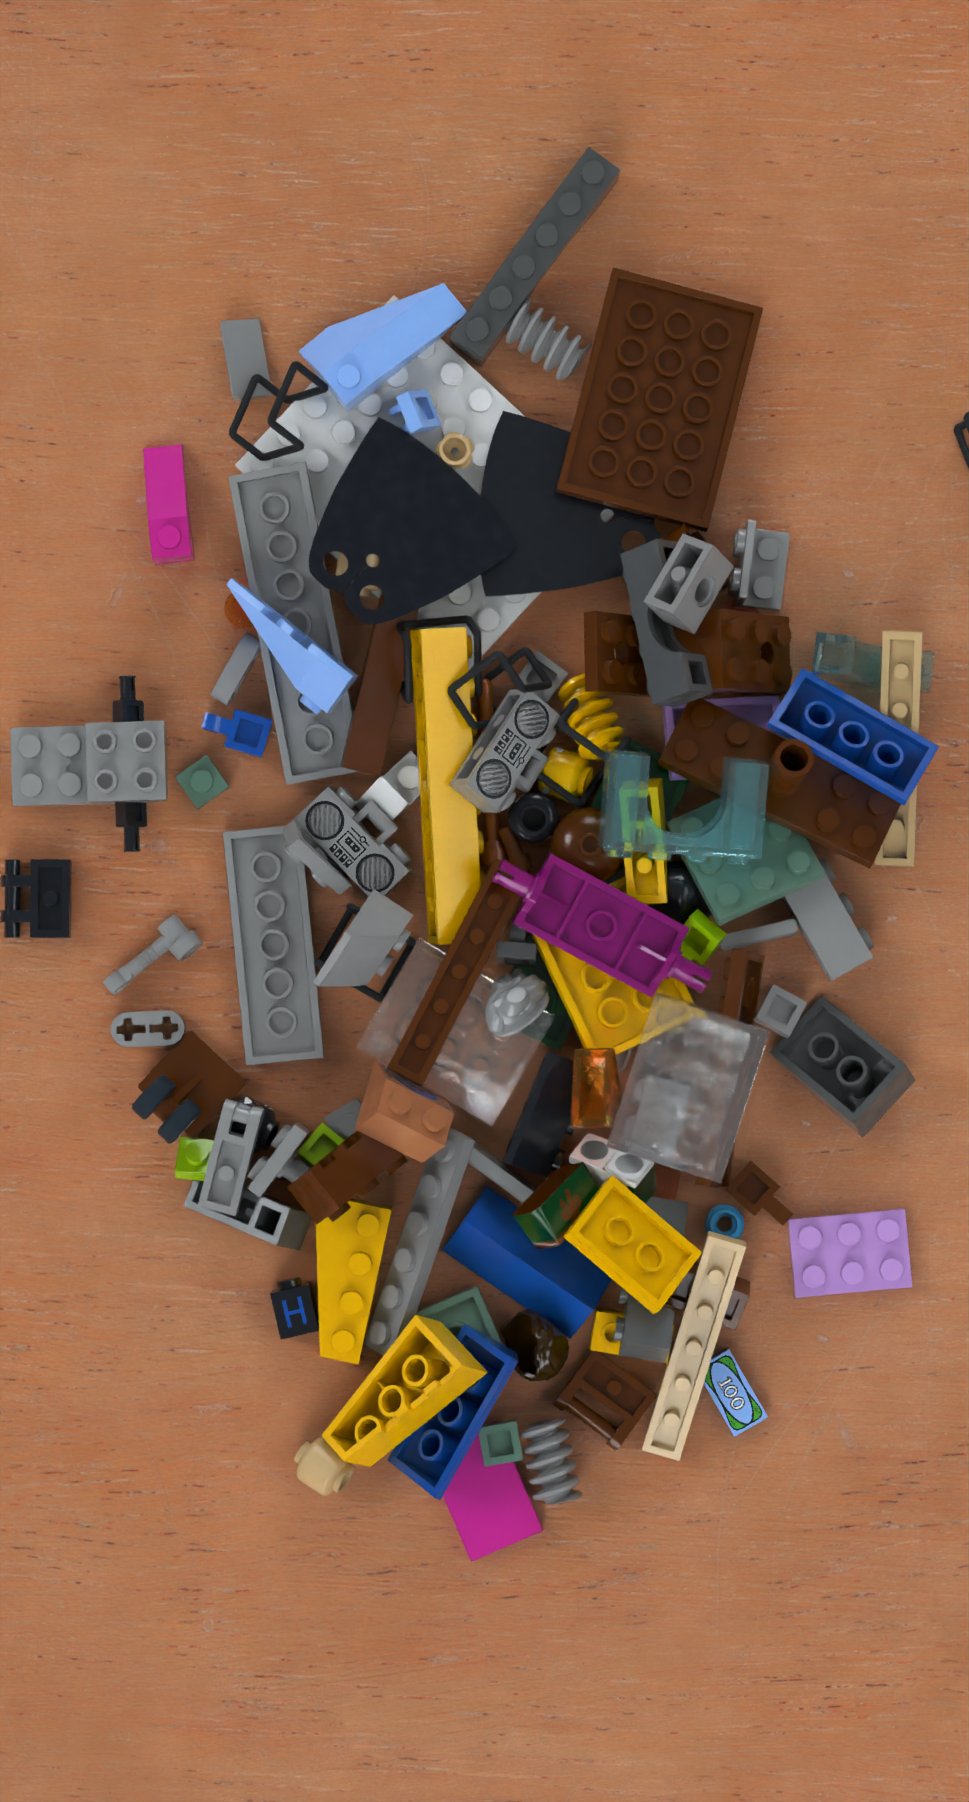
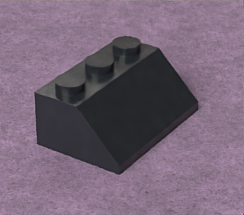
M549 1050L546 1051L504 1154L503 1161L505 1163L546 1178L550 1170L555 1171L559 1169L565 1154V1150L559 1148L565 1134L572 1136L580 1114L574 1112L580 1097L587 1100L595 1080L594 1077L589 1076L590 1067Z

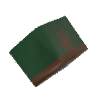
M584 1162L562 1166L555 1170L514 1211L513 1217L537 1250L557 1247L566 1240L563 1236L599 1190V1187Z

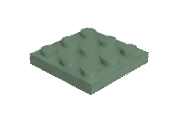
M725 797L716 799L666 822V830L718 926L824 879L825 871L806 837Z

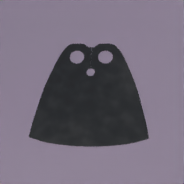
M503 411L489 447L483 475L481 498L500 519L518 549L481 574L485 596H505L567 589L622 576L623 565L620 554L625 552L621 544L622 537L629 531H638L644 535L646 543L660 539L659 532L655 529L654 525L655 518L555 492L571 432L531 418ZM605 509L612 510L615 516L613 521L604 522L601 519V512Z
M378 417L361 442L331 495L313 539L309 554V570L313 577L325 588L339 591L345 597L347 609L360 621L366 624H379L404 616L445 597L498 564L518 548L493 510L452 467L412 435ZM338 551L347 558L348 568L342 575H331L324 568V557L329 552ZM375 554L379 557L380 563L377 567L368 566L366 563L368 555ZM373 585L382 590L384 603L381 607L371 610L362 605L359 596L364 587Z

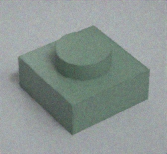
M205 755L175 776L197 809H200L230 788L208 755Z
M516 1419L482 1425L478 1434L484 1467L523 1460Z

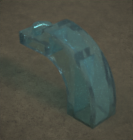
M817 632L812 673L814 675L837 682L881 689L882 646L860 642L856 639V636ZM922 651L921 692L925 693L930 692L934 653Z

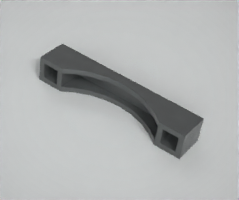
M590 147L586 149L450 334V344L482 367L508 331L507 327L515 313L530 297L565 247L596 212L618 182L619 168Z

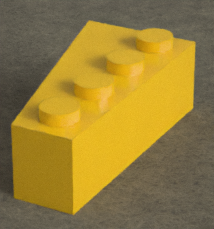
M351 1198L347 1202L351 1208L334 1222L327 1217L316 1224L320 1357L359 1365L393 1207Z
M415 1315L321 1436L344 1462L371 1467L488 1372L442 1322Z

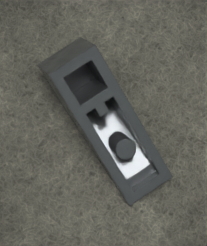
M193 1180L184 1203L185 1207L276 1246L295 1250L301 1249L312 1220L304 1209L266 1194L259 1198L245 1187L238 1214L236 1216L228 1215L198 1206L204 1181Z

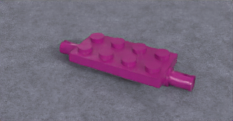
M549 853L539 873H536L534 876L507 862L505 859L499 864L498 868L512 875V877L508 878L496 871L492 882L522 896L523 903L512 921L513 924L651 998L664 978L669 979L672 977L695 989L698 993L705 989L706 984L694 978L693 975L696 974L709 981L712 970L706 969L685 958L680 950L690 928Z

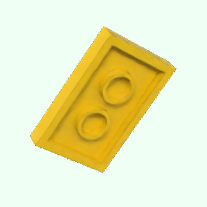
M613 1175L605 1180L563 1236L652 1314H656L662 1309L702 1254L699 1249Z

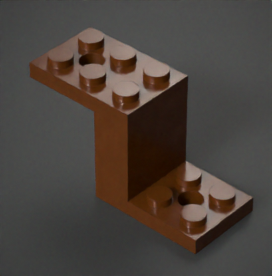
M720 608L708 610L695 634L672 625L678 642L686 650L706 656L713 693L735 691L786 695L791 687V630L789 627V617ZM601 611L584 612L585 692L651 697L647 690L646 672L643 659L639 653V640L632 616Z

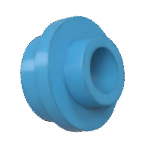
M722 1204L715 1206L709 1211L705 1219V1228L707 1233L711 1231L738 1239L744 1230V1219L738 1209L731 1205ZM724 1216L729 1217L732 1222L730 1229L727 1231H721L717 1227L718 1220Z

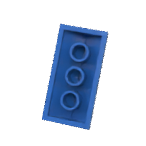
M803 668L767 724L768 728L787 739H797L805 742L815 755L904 806L939 748L933 742Z
M485 1186L442 1251L526 1309H533L557 1326L565 1336L571 1339L594 1311L612 1278L566 1240L557 1247L537 1250L513 1217V1213L518 1207L488 1186Z
M466 1324L463 1325L456 1338L488 1373L397 1445L388 1458L390 1463L439 1500L444 1495L518 1363L516 1351Z

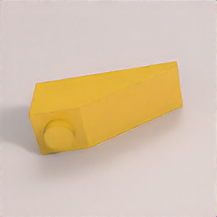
M662 778L623 780L618 789L627 895L644 904L667 903L666 821Z

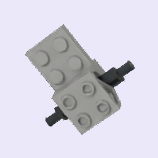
M119 676L120 700L113 701V722L85 723L84 726L10 728L12 806L115 805L116 827L124 828V852L141 851L139 827L147 826L146 803L168 801L167 737L165 721H144V703L141 700H136V676Z

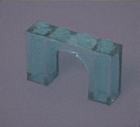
M606 750L598 845L603 850H608V856L631 858L633 851L648 852L647 858L654 860H671V854L687 855V861L709 863L711 856L726 857V863L733 865H750V859L761 860L770 764L764 760L724 757L721 797L715 815L702 828L693 832L678 834L661 829L650 816L647 805L650 756L646 752Z

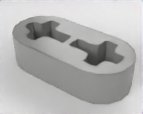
M249 633L242 637L217 680L210 697L229 706L261 651L258 638Z
M175 1011L125 1012L114 1018L110 1031L112 1038L121 1046H169L178 1043L183 1038L186 1032V1024L182 1016ZM164 1017H171V1023L178 1024L179 1029L178 1032L172 1033L171 1039H165L164 1033L151 1032V1025L163 1024L165 1021ZM126 1018H131L133 1025H145L146 1033H135L132 1036V1040L127 1041L126 1035L119 1034L118 1028L125 1025Z

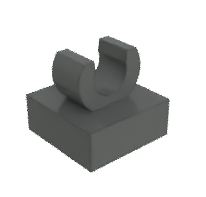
M511 924L510 942L497 941V964L536 967L537 944L526 943L527 931L515 924Z

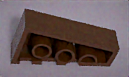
M356 1131L287 1188L316 1224L327 1217L334 1222L351 1208L347 1203L351 1198L358 1194L362 1199L379 1185L375 1178L385 1170L391 1175L408 1160L403 1153Z

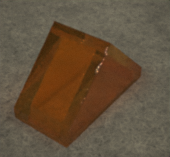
M613 1048L574 1049L570 1126L572 1128L611 1127L622 1100L615 1050Z

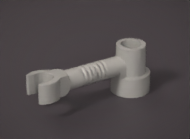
M174 914L157 928L162 934L161 937L154 941L151 946H148L145 951H142L139 956H136L129 963L109 975L103 983L112 994L117 995L144 968L150 966L153 961H156L159 956H162L168 950L180 962L193 954L203 944V941L194 930L189 931L177 915Z

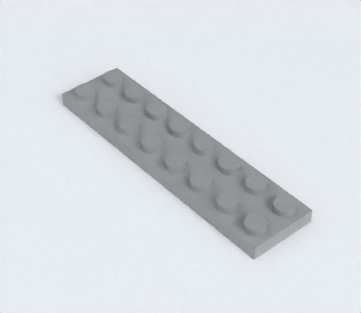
M301 462L228 476L249 590L344 664L331 591L319 583L309 570V554L318 529V522L307 463ZM324 559L323 565H324V568L326 569L325 559ZM258 633L286 785L358 772L340 767L353 713L349 689L330 713H326L322 709L318 714L314 713L299 701L303 694L294 687Z

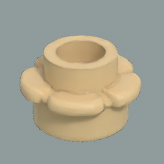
M459 432L447 433L444 439L436 445V454L454 470L456 468H466L473 460L471 455L474 451L473 443L470 438L462 436ZM453 448H457L459 450V453L457 455H453L451 453V450Z

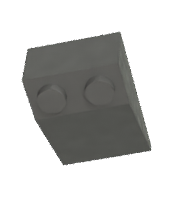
M822 995L798 1020L790 1037H783L769 1052L812 1094L862 1138L915 1081L906 1064Z

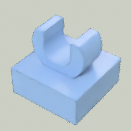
M428 389L407 391L397 396L398 404L389 410L390 415L403 414L406 423L400 428L408 434L430 432L442 426Z

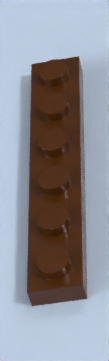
M495 858L387 1067L388 1070L421 1087L520 898V895L492 882L496 871L508 878L512 877V875L498 868L501 860Z

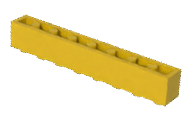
M466 627L410 630L428 943L437 945L452 943L485 879V873L483 870H480L479 854H482L484 849L483 835L481 831H478L477 815H480L481 811L449 786L473 748L472 737H475L477 734V730L469 727L448 695V687L469 671L468 659L472 657L473 645L470 635L466 633ZM474 678L456 690V693L470 714V698H473L475 693ZM472 713L471 716L477 722L475 714Z

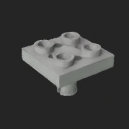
M300 1122L294 1124L293 1127L288 1124L284 1125L271 1143L276 1148L272 1156L268 1159L263 1155L247 1175V1177L253 1180L247 1189L260 1198L266 1193L277 1177L280 1179L283 1176L293 1183L307 1172L311 1167L297 1158L298 1153L296 1151L311 1130Z

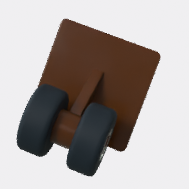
M188 1031L139 1083L138 1088L143 1093L132 1104V1110L142 1119H147L154 1113L164 1122L158 1129V1134L169 1144L173 1143L184 1131L191 1138H196L220 1113L225 1100H232L246 1085V1081L193 1031Z

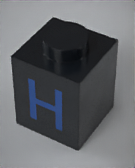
M295 1277L277 1282L278 1289L272 1290L270 1296L280 1339L319 1331V1317L310 1281L301 1283L300 1277Z

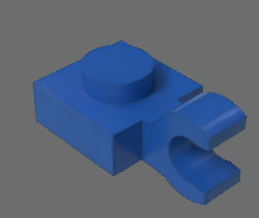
M235 709L232 720L205 713L201 728L226 735L227 739L224 745L226 748L262 758L273 720Z

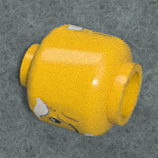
M551 748L546 754L548 762L541 772L575 797L582 796L593 777V767L589 766L588 759L580 757L578 752L565 748ZM538 780L540 792L547 794L549 797L569 802Z

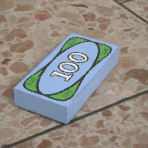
M727 1348L713 1356L704 1385L735 1437L768 1418L730 1350Z

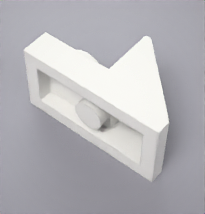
M410 750L384 776L381 775L357 801L358 803L355 806L361 810L373 800L394 821L420 797L417 756Z

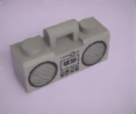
M510 689L449 786L483 813H500V811L507 809L516 797L515 787L528 793L548 762V758L537 749L546 746L554 738L557 731L554 726L560 715L533 692L523 693L518 689Z
M333 785L328 786L295 820L368 897L373 889L384 896L388 895L413 870L408 864L411 860L409 854L396 842L392 846L387 842L399 827L373 800L358 812L354 808L358 802L343 786L338 790ZM366 817L382 832L377 838L362 823Z

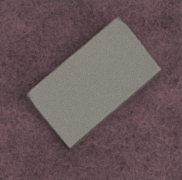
M259 319L220 322L234 402L242 401L253 375L260 374L270 382ZM257 383L251 399L272 396V393Z

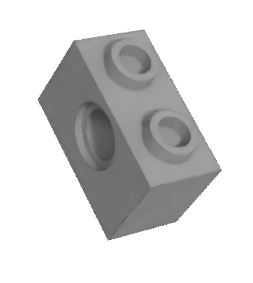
M682 534L643 602L665 623L695 634L734 566L714 545Z

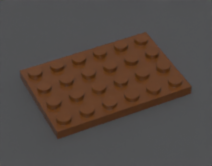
M613 267L555 492L677 525L685 523L692 529L707 532L763 308Z

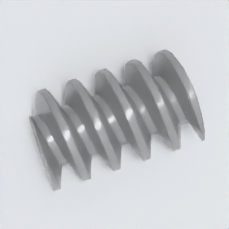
M528 298L515 313L507 327L506 343L512 345L520 340L518 351L521 354H525L533 348L531 361L538 363L546 357L543 370L550 372L558 367L556 379L563 381L578 368L589 352L592 343L581 350L579 348L581 335L578 334L570 341L567 340L569 327L566 325L556 332L554 326L557 318L553 316L546 322H542L544 309L540 307L533 313H530L529 308L532 300Z
M565 1417L534 1423L519 1434L520 1438L532 1439V1443L523 1449V1453L533 1454L536 1457L526 1464V1468L539 1471V1474L531 1478L529 1482L533 1485H542V1490L533 1495V1500L545 1501V1504L564 1503L583 1496L581 1491L572 1490L573 1487L580 1483L579 1477L567 1474L576 1468L575 1461L563 1459L573 1452L572 1445L561 1443L570 1436L569 1430L557 1428L566 1422Z

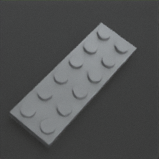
M285 826L223 832L246 1066L324 1058L318 987L313 983L316 977V967L314 964L315 957L306 867L303 862L300 865L296 864L284 849L286 841L282 830Z

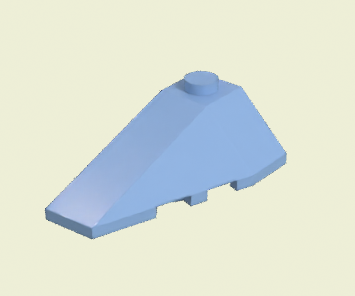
M443 283L331 325L298 352L316 375L328 385V389L343 408L349 412L458 324L467 311Z

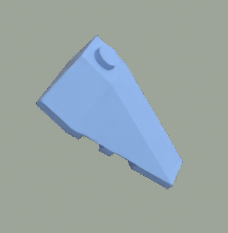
M231 578L226 585L294 687L303 694L299 701L316 714L321 709L326 713H330L359 675L239 581Z

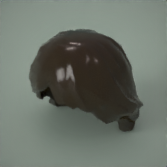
M525 1309L518 1312L516 1316L506 1321L500 1327L499 1331L505 1339L506 1346L518 1354V1363L514 1370L521 1377L529 1381H548L562 1370L565 1361L568 1359V1341L563 1332L540 1313L533 1309Z

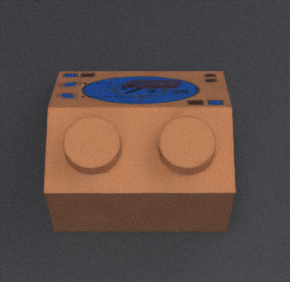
M376 1061L371 1070L355 1130L423 1163L445 1147L454 1112L443 1094L425 1085L421 1087L388 1070V1066Z

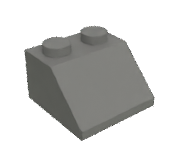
M373 889L315 977L313 983L319 987L367 986L375 973L382 977L394 959L393 956L388 954L390 950L394 949L399 952L411 934L405 927L413 914Z

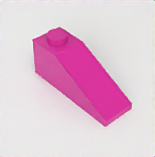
M182 444L144 448L147 515L152 560L156 565L195 561Z

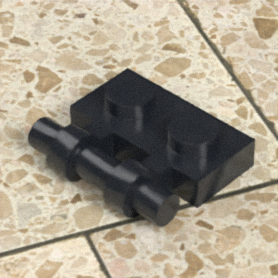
M31 859V875H20V860H5V875H1V887H5V910H1V922H4V938H20V922H30V938H71L72 860ZM20 887H30V910H20Z

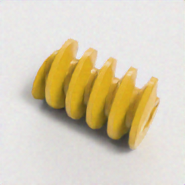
M585 673L568 680L558 692L560 701L564 703L563 710L573 698H577L579 701L569 716L568 724L611 756L621 743V741H615V739L623 734L622 727H610L611 724L618 720L617 713H605L606 710L613 706V701L609 698L600 699L606 693L585 692ZM574 740L575 743L580 745L578 748L580 757L588 760L601 759Z

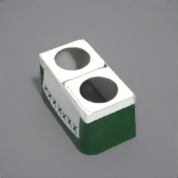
M588 1133L569 1156V1165L580 1162L585 1163L599 1188L606 1179L613 1175L645 1204L657 1190L654 1158L597 1135Z

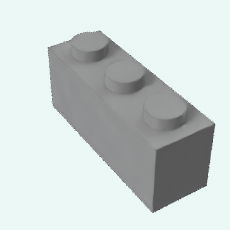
M823 859L819 862L825 871L824 879L786 895L782 899L793 919L795 918L798 928L828 981H833L872 959L873 956L869 950L874 948V944L864 927L857 930L850 917L855 911L844 893L838 895L831 884V881L836 879L827 861Z

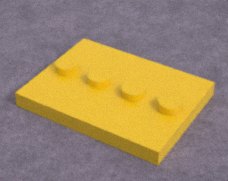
M626 877L609 884L627 894ZM530 933L535 944H537L538 951L592 1065L611 1058L699 1015L686 985L672 977L669 979L664 978L651 998Z

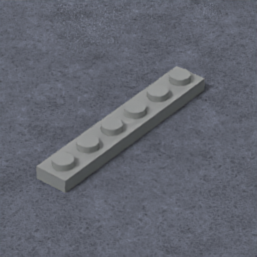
M451 1127L445 1147L426 1160L364 1345L384 1356L416 1315L475 1143L474 1139Z

